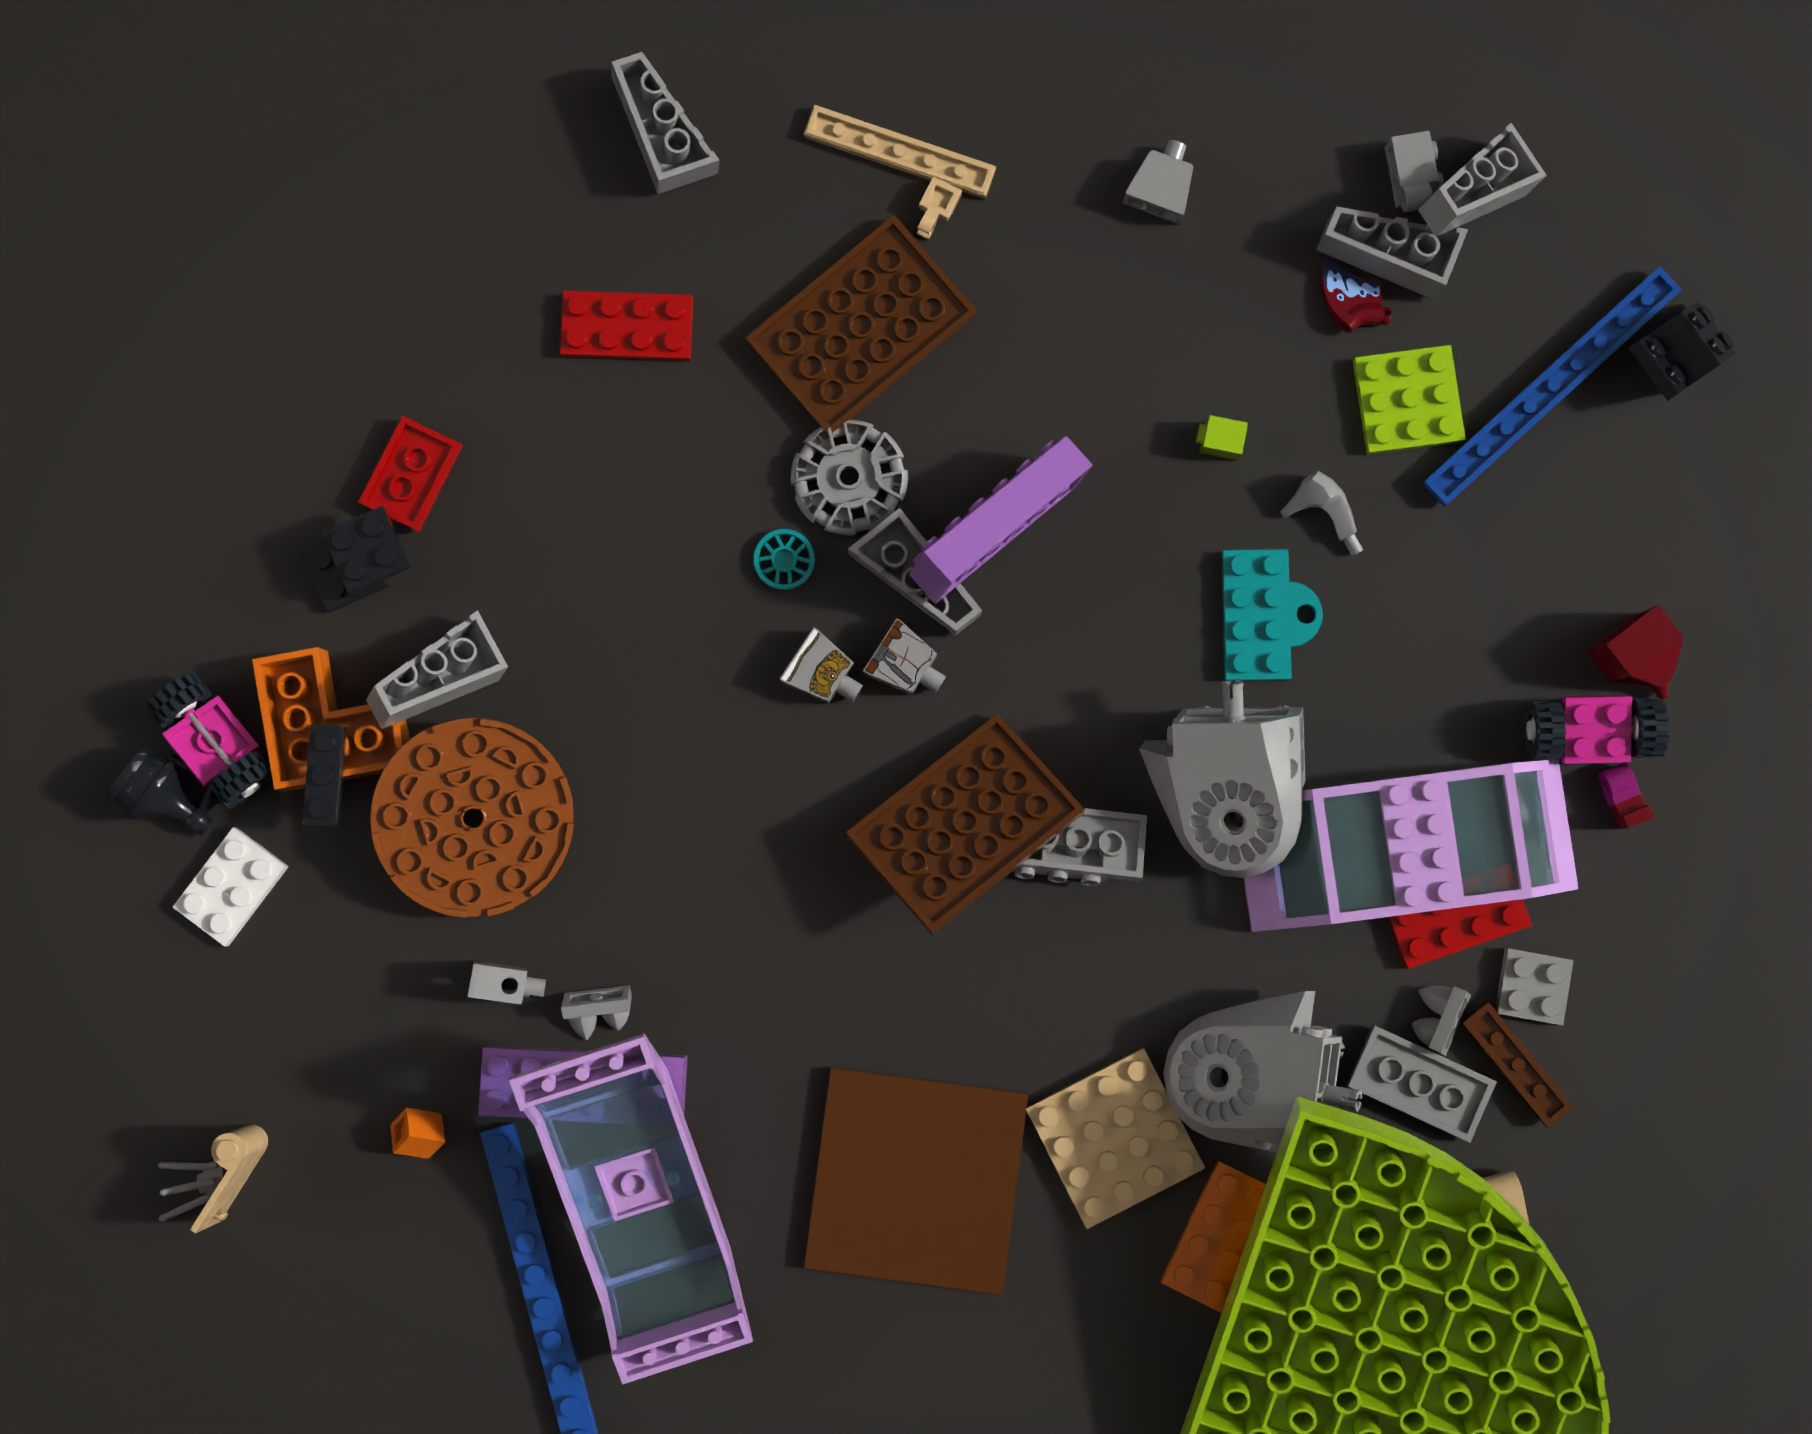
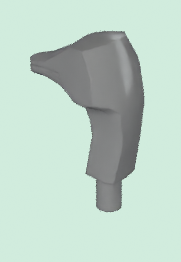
M1317 470L1310 473L1303 479L1292 499L1280 511L1282 517L1286 518L1297 511L1309 507L1322 508L1328 512L1339 541H1344L1351 556L1361 552L1363 548L1355 536L1357 529L1345 493L1333 479Z

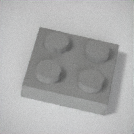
M1505 948L1495 1011L1502 1015L1563 1026L1574 960Z

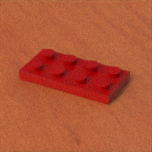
M563 291L560 355L568 358L691 362L693 295Z
M1510 863L1462 878L1464 896L1519 889ZM1523 899L1387 917L1405 969L1416 967L1532 926ZM1393 902V903L1388 904V905H1385V906H1383V907H1386V906H1394V905H1396V904H1395V902Z

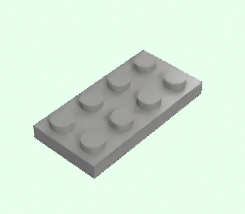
M1372 1025L1346 1086L1354 1090L1359 1089L1369 1097L1471 1143L1497 1081Z

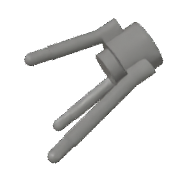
M215 1161L208 1163L160 1162L158 1167L161 1169L203 1171V1173L197 1174L196 1182L160 1190L161 1196L198 1189L200 1194L206 1193V1195L160 1215L159 1220L165 1221L208 1202L227 1170L219 1166Z

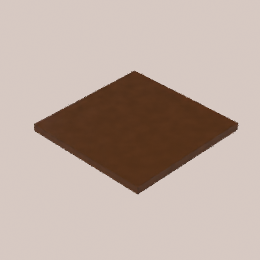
M831 1067L804 1268L1003 1295L1028 1093Z

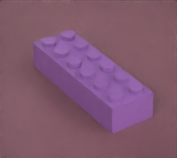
M1067 436L1058 443L1051 440L1039 451L1040 455L1034 461L1031 459L1025 461L1015 471L1017 474L1010 480L1008 478L1003 479L992 490L993 494L987 499L982 497L969 508V513L963 519L958 516L944 529L946 531L939 538L936 536L932 537L921 547V552L913 559L916 565L909 575L935 604L1074 490L1093 466L1092 463Z
M497 1045L483 1047L478 1116L528 1118L523 1111L520 1112L509 1083V1077L591 1050ZM658 1054L668 1069L684 1114L688 1055ZM649 1068L544 1102V1104L549 1107L654 1073V1071ZM661 1083L551 1118L556 1120L675 1125Z

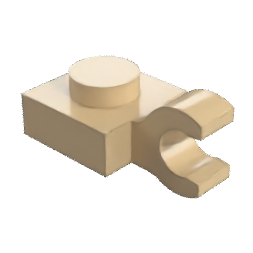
M933 176L919 203V209L925 211V214L918 225L917 235L929 240L938 219L948 222L962 195V190Z

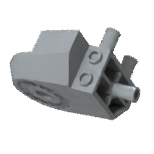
M1232 680L1221 682L1223 708H1211L1209 706H1205V708H1202V706L1198 708H1183L1178 716L1173 719L1172 726H1168L1167 740H1145L1139 750L1167 817L1187 853L1203 868L1217 874L1248 878L1265 873L1284 861L1298 837L1302 821V788L1306 781L1303 707H1289L1287 705L1281 707L1279 705L1276 708H1243V681L1235 680L1232 691ZM1237 812L1241 815L1243 821L1232 819L1228 813Z
M1303 991L1261 999L1208 1013L1195 1019L1177 1034L1168 1050L1163 1071L1166 1093L1173 1109L1192 1130L1210 1139L1277 1152L1296 1096L1332 1107L1358 1112L1361 1102L1348 1100L1347 1098L1362 1099V1091L1336 1086L1339 1059L1344 1054L1341 1049H1345L1342 1042V1036L1332 1035L1333 1029L1321 1026L1311 1027L1315 991ZM1222 1068L1228 1074V1081L1226 1085L1223 1083L1221 1078Z

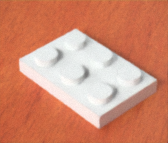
M233 827L174 904L173 908L223 946H229L289 866L241 830Z

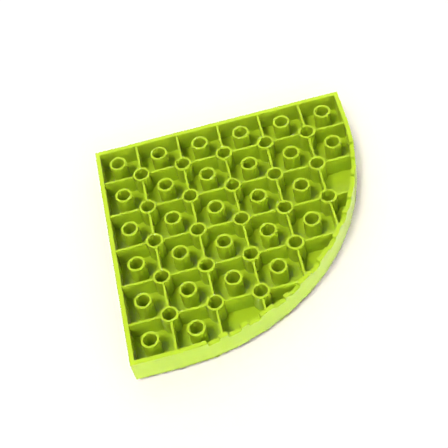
M1296 1096L1180 1434H1609L1610 1413L1604 1384L1605 1377L1598 1358L1597 1348L1567 1278L1549 1249L1518 1210L1482 1177L1446 1152L1405 1131L1365 1116Z

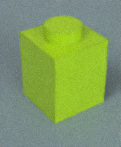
M1209 415L1205 424L1200 423L1198 427L1196 443H1201L1199 453L1237 461L1243 452L1248 423Z

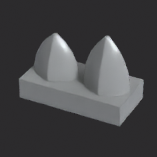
M630 985L564 993L561 1005L563 1019H568L574 1031L584 1040H588L592 1035L597 1015H602L607 1024L619 1031L626 1023L630 1012L632 1000Z
M1446 986L1421 988L1418 992L1422 1000L1432 1011L1439 1014L1441 1019L1431 1017L1416 1020L1412 1023L1413 1030L1428 1048L1446 1056L1471 995L1467 991L1455 986L1454 988Z

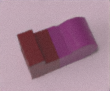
M1623 762L1598 773L1604 798L1618 829L1630 828L1656 817L1651 805L1646 804L1638 787L1636 777L1628 764Z

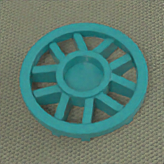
M778 529L768 533L759 541L754 552V566L758 576L765 584L774 589L791 590L799 587L811 576L815 565V555L810 542L801 533L790 529ZM785 534L792 536L785 546L779 535ZM773 537H775L780 546L775 550L767 543ZM798 538L803 544L794 551L790 547ZM763 546L771 553L769 556L759 557ZM807 548L810 559L798 555ZM761 562H772V567L764 570L760 569ZM797 562L809 564L808 570L805 572L796 568ZM776 571L775 583L766 578L765 575ZM792 571L803 576L798 581L792 583ZM781 573H788V584H779Z

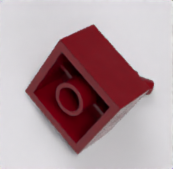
M1656 605L1636 613L1586 652L1610 683L1650 687L1655 692L1657 698L1666 699L1669 696L1668 685L1669 681L1672 680L1678 663L1684 636L1660 605Z

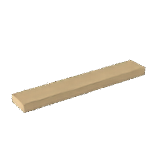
M815 104L804 131V138L930 181L934 176L962 190V192L982 199H986L996 171V166Z

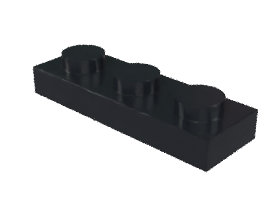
M310 724L302 825L339 827L347 731L345 726Z

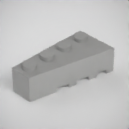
M643 52L612 61V80L657 193L660 194L718 174L719 158L714 151L709 149L703 140L704 137L696 127L694 128L684 114V109L679 102L675 101L666 89V84Z
M1510 123L1464 167L1443 184L1418 211L1437 237L1525 197L1547 175L1513 124Z
M1336 206L1325 226L1316 250L1435 300L1447 285L1468 229L1457 227L1455 230L1452 229L1436 237L1428 224L1408 222L1407 218L1395 217V219L1379 217L1377 213Z
M899 508L849 547L848 553L852 558L956 636L981 616L982 609L961 583L935 604L909 575L916 565L913 559L921 552V547L927 541Z
M477 610L467 620L448 631L437 642L422 650L411 661H407L377 683L366 701L381 729L498 682L508 666Z

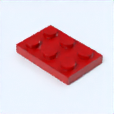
M402 415L358 503L371 510L384 506L390 519L420 532L463 445Z

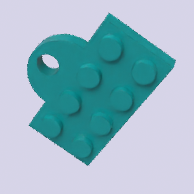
M1288 549L1223 550L1221 558L1224 681L1291 680V648L1301 646L1311 640L1317 634L1322 623L1323 611L1318 597L1307 586L1297 582H1289ZM1307 606L1312 609L1314 618L1311 623L1305 624L1298 620L1297 610L1299 607Z

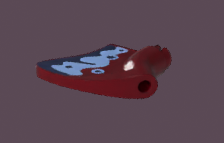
M1325 261L1321 270L1323 297L1332 318L1345 332L1352 333L1360 325L1378 326V324L1388 325L1390 323L1392 310L1388 307L1383 308L1381 304L1382 281L1357 277L1336 263Z

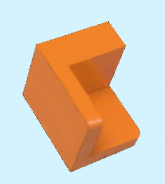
M406 1107L390 1124L393 1154L429 1159L445 1143L441 1113Z

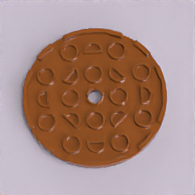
M461 718L431 726L409 739L397 750L383 769L376 784L371 804L370 822L372 839L379 861L391 880L403 893L420 905L435 912L467 918L493 916L512 910L531 897L536 896L556 875L567 855L573 834L574 813L572 795L567 779L555 758L541 743L523 730L504 722L486 718ZM472 808L478 809L483 815L482 822L476 827L467 826L463 821L464 813Z

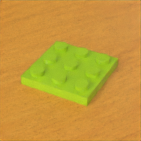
M1451 345L1369 355L1353 359L1367 455L1463 443L1466 440Z

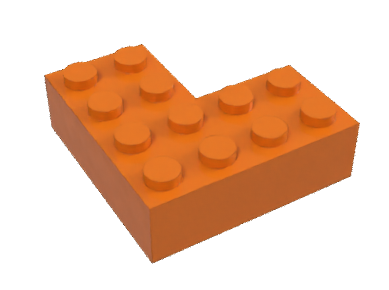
M314 647L252 659L274 790L286 792L305 788L310 724L347 727L343 781L381 774L391 757L410 739L406 719L381 729L369 705L338 710L328 651Z

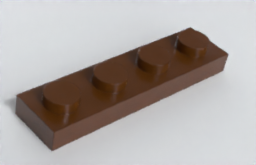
M1489 1002L1481 1004L1460 1022L1545 1127L1549 1128L1574 1107Z

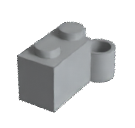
M1430 131L1390 138L1385 146V153L1396 209L1402 208L1403 212L1416 211L1444 184L1443 175L1441 172H1437L1435 160L1438 159L1437 144L1431 140Z

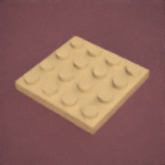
M1144 1048L1029 1105L1026 1109L1086 1229L1205 1169L1179 1116L1175 1113L1166 1090Z

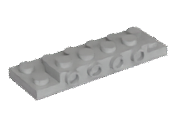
M1084 808V814L1014 869L1015 877L1032 879L1035 874L1048 875V880L1055 883H1065L1068 878L1081 879L1080 883L1089 887L1100 886V882H1106L1108 878L1141 882L1143 878L1147 815Z

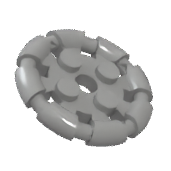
M850 419L833 433L831 427L828 428L829 437L824 429L820 427L803 441L804 447L800 453L795 454L790 477L791 485L795 486L797 494L794 499L807 519L813 524L816 521L825 527L824 530L830 533L852 536L856 535V532L867 529L870 532L894 513L895 507L899 502H903L906 495L908 470H904L902 459H904V455L898 444L886 432L881 433L874 429V425L871 423ZM846 436L847 444L835 446L833 438ZM866 439L876 444L871 453L861 447ZM815 452L825 455L819 465L811 460ZM889 463L891 472L882 474L880 464ZM848 468L854 469L859 475L857 482L853 485L843 484L840 480V474L843 470ZM817 479L819 490L809 492L807 482ZM880 489L888 494L883 503L875 499ZM827 502L836 508L832 516L822 510ZM863 507L865 517L853 519L851 510Z

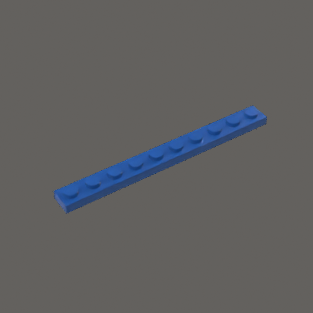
M1659 266L1430 475L1422 485L1443 507L1447 506L1682 290L1679 285Z
M515 1123L480 1132L560 1432L561 1434H599Z

